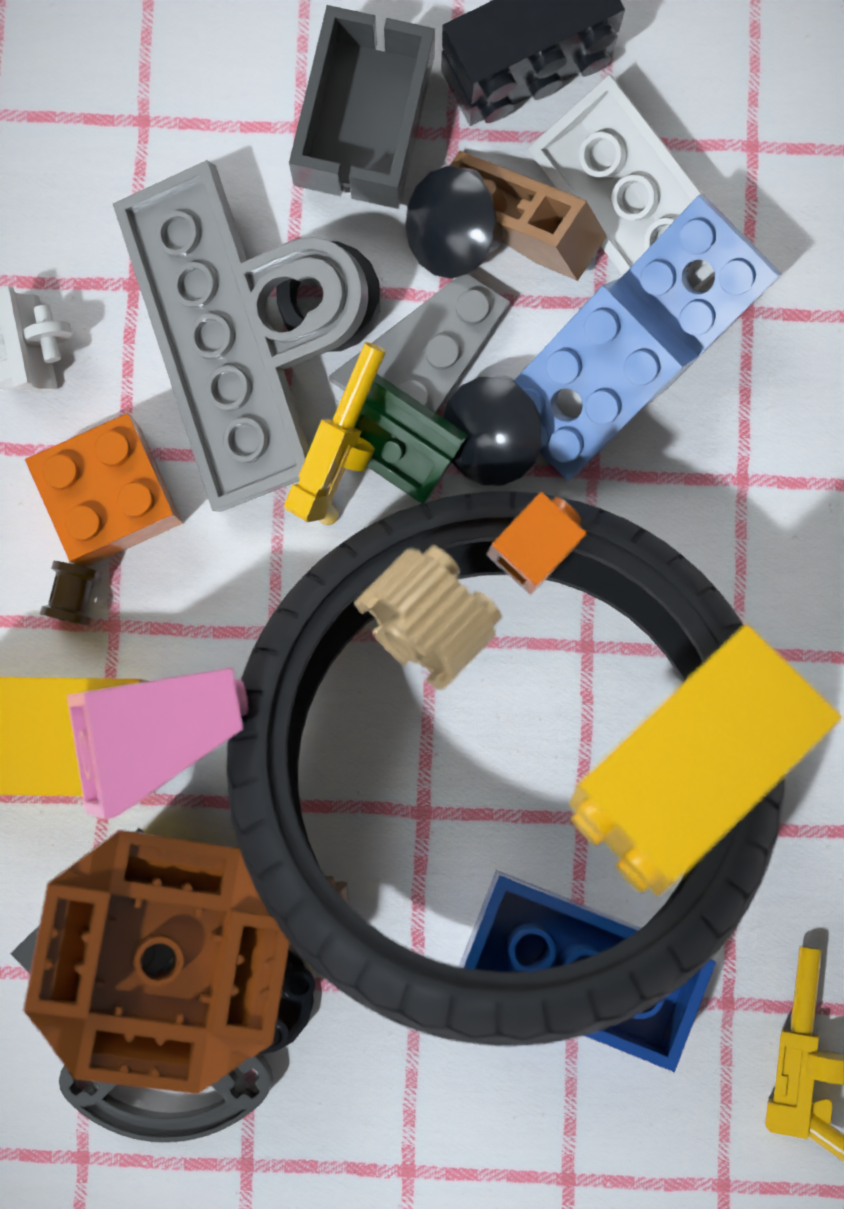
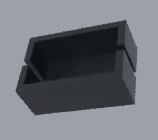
M492 0L443 24L442 48L444 50L442 51L441 72L469 126L485 120L486 123L496 122L507 116L514 109L515 104L531 96L535 100L543 99L557 91L561 87L562 81L578 73H581L582 76H589L603 69L613 56L618 38L616 33L620 31L625 8L621 0Z

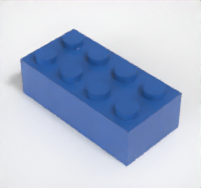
M496 870L459 967L500 973L532 972L561 967L588 959L608 950L635 934L641 927ZM711 958L684 985L644 1012L617 1025L585 1035V1037L675 1072L716 961Z

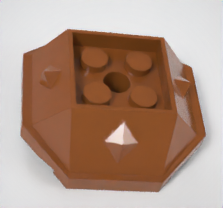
M119 829L47 882L23 1012L42 1034L74 1079L199 1094L226 1076L249 1057H254L272 1044L289 941L279 929L274 918L270 916L255 890L239 848ZM157 943L169 945L172 947L174 957L168 970L157 975L148 974L142 970L141 957L149 946Z

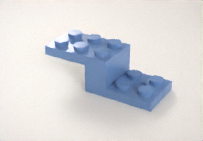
M704 194L698 195L621 278L602 285L514 380L534 401L541 417L542 425L548 432L547 446L540 454L568 482L649 402L664 393L782 275L764 254ZM695 260L706 261L714 270L715 281L708 291L695 290L688 282V267ZM561 389H571L580 396L582 411L578 417H568L560 411L557 398Z

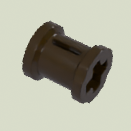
M53 560L51 569L56 574L48 605L41 606L40 615L89 626L91 618L86 613L94 582L101 580L102 572Z

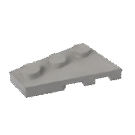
M468 274L455 278L372 342V344L386 350L377 374L437 414L508 309L510 301ZM360 352L329 375V381L345 391Z

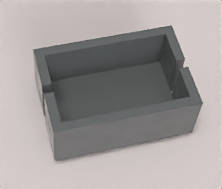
M326 5L289 160L294 186L336 196L342 195L343 187L345 186L350 188L351 198L354 200L399 209L435 58V28L386 18L384 26L385 51L376 50V15Z

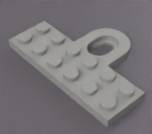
M208 160L112 203L212 511L222 512L299 482L300 477L298 475L310 448L284 370L341 346L354 335L361 325L368 304V286L364 272L357 260L345 249L331 241L315 237L290 241L247 260L217 167ZM310 278L318 280L323 287L324 293L320 305L314 310L309 311L302 323L292 331L283 333L275 331L270 326L265 311L267 298L273 288L289 279H295L300 282Z

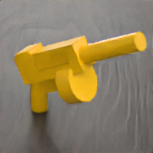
M364 343L333 419L321 420L298 475L300 480L298 484H292L284 503L285 510L306 522L319 520L324 525H332L338 520L339 511L332 500L345 469L358 472L366 471L375 448L368 441L359 437L362 431L355 428V424L386 353V350L375 344Z
M799 946L790 1029L782 1028L774 1099H768L765 1126L770 1133L808 1139L809 1137L843 1161L844 1134L830 1125L832 1101L824 1098L812 1102L814 1080L844 1085V1054L817 1050L819 1034H815L813 1031L822 949Z

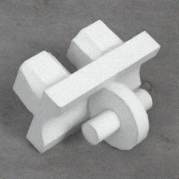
M10 286L0 288V341L4 340L7 352L6 356L0 357V389L7 391L25 389L43 394L58 390L53 362L61 359L58 344L72 337L70 323L66 321H53L50 305H41L38 295L16 293L14 288Z

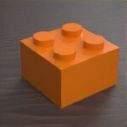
M128 413L25 459L69 561L76 565L88 567L183 524L139 424Z

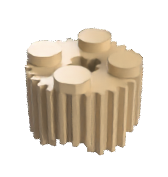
M431 546L424 554L419 550L407 549L354 604L358 607L360 613L364 614L367 610H370L371 615L377 619L376 621L379 625L372 633L376 637L375 639L384 646V649L393 655L395 660L403 665L408 661L415 664L419 662L423 668L426 667L431 673L426 678V681L437 690H443L496 636L494 625L502 618L498 607L483 593L475 591L471 595L468 592V588L459 583L456 577L459 569L456 563L444 551L436 546Z

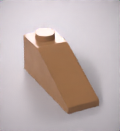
M462 151L458 152L450 164L451 167L475 169L482 176L483 183L493 198L496 221L502 228V243L536 264L576 281L579 280L607 237L586 200Z

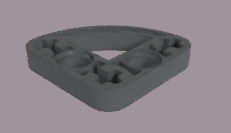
M257 1054L252 1058L249 1057L238 1066L240 1071L244 1073L249 1072L252 1068L258 1072L259 1076L255 1082L258 1089L257 1092L254 1093L249 1088L244 1089L241 1093L237 1091L234 1084L238 1076L232 1070L211 1085L223 1098L221 1101L196 1110L171 1113L148 1111L115 1099L108 1093L117 1084L95 1082L99 1088L98 1090L90 1085L81 1090L75 1083L77 1079L72 1077L65 1066L61 1069L58 1081L64 1098L82 1115L99 1126L119 1135L142 1141L180 1142L214 1134L246 1117L268 1095L273 1075L267 1060L261 1054Z

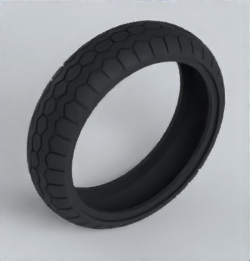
M487 491L443 497L398 511L358 531L321 558L288 592L262 630L241 678L245 687L248 704L247 714L241 716L243 729L229 738L227 743L226 771L228 798L237 844L255 890L270 916L277 922L276 924L291 945L327 981L352 1000L378 1013V1015L399 1025L442 1039L488 1046L549 1044L596 1033L644 1012L684 985L721 949L749 909L771 861L782 817L785 792L784 775L684 873L667 902L639 931L608 950L588 959L561 967L532 972L500 973L472 970L443 963L414 952L390 939L365 921L341 898L320 868L308 839L300 804L298 763L302 734L318 687L345 646L367 624L375 619L371 615L370 610H367L364 614L360 613L354 602L407 549L419 550L424 554L431 546H436L456 563L459 569V573L456 575L458 579L488 575H508L487 556V553L492 543L539 494L516 491ZM546 495L551 501H552L555 497H558V496ZM559 497L579 514L582 522L578 526L586 532V535L546 580L585 592L629 618L666 655L683 683L744 626L732 606L709 579L665 541L633 522L604 509L580 501Z

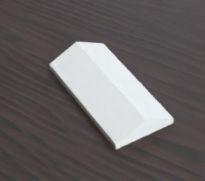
M610 74L527 148L558 190L588 202L607 235L601 247L622 275L629 270L698 195L702 194ZM695 260L688 267L687 279L695 290L701 288L715 276L712 266L706 261Z

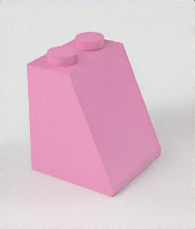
M233 668L67 695L85 812L101 819L118 817L243 729L241 716L246 715L248 710L247 696L242 680L234 679Z

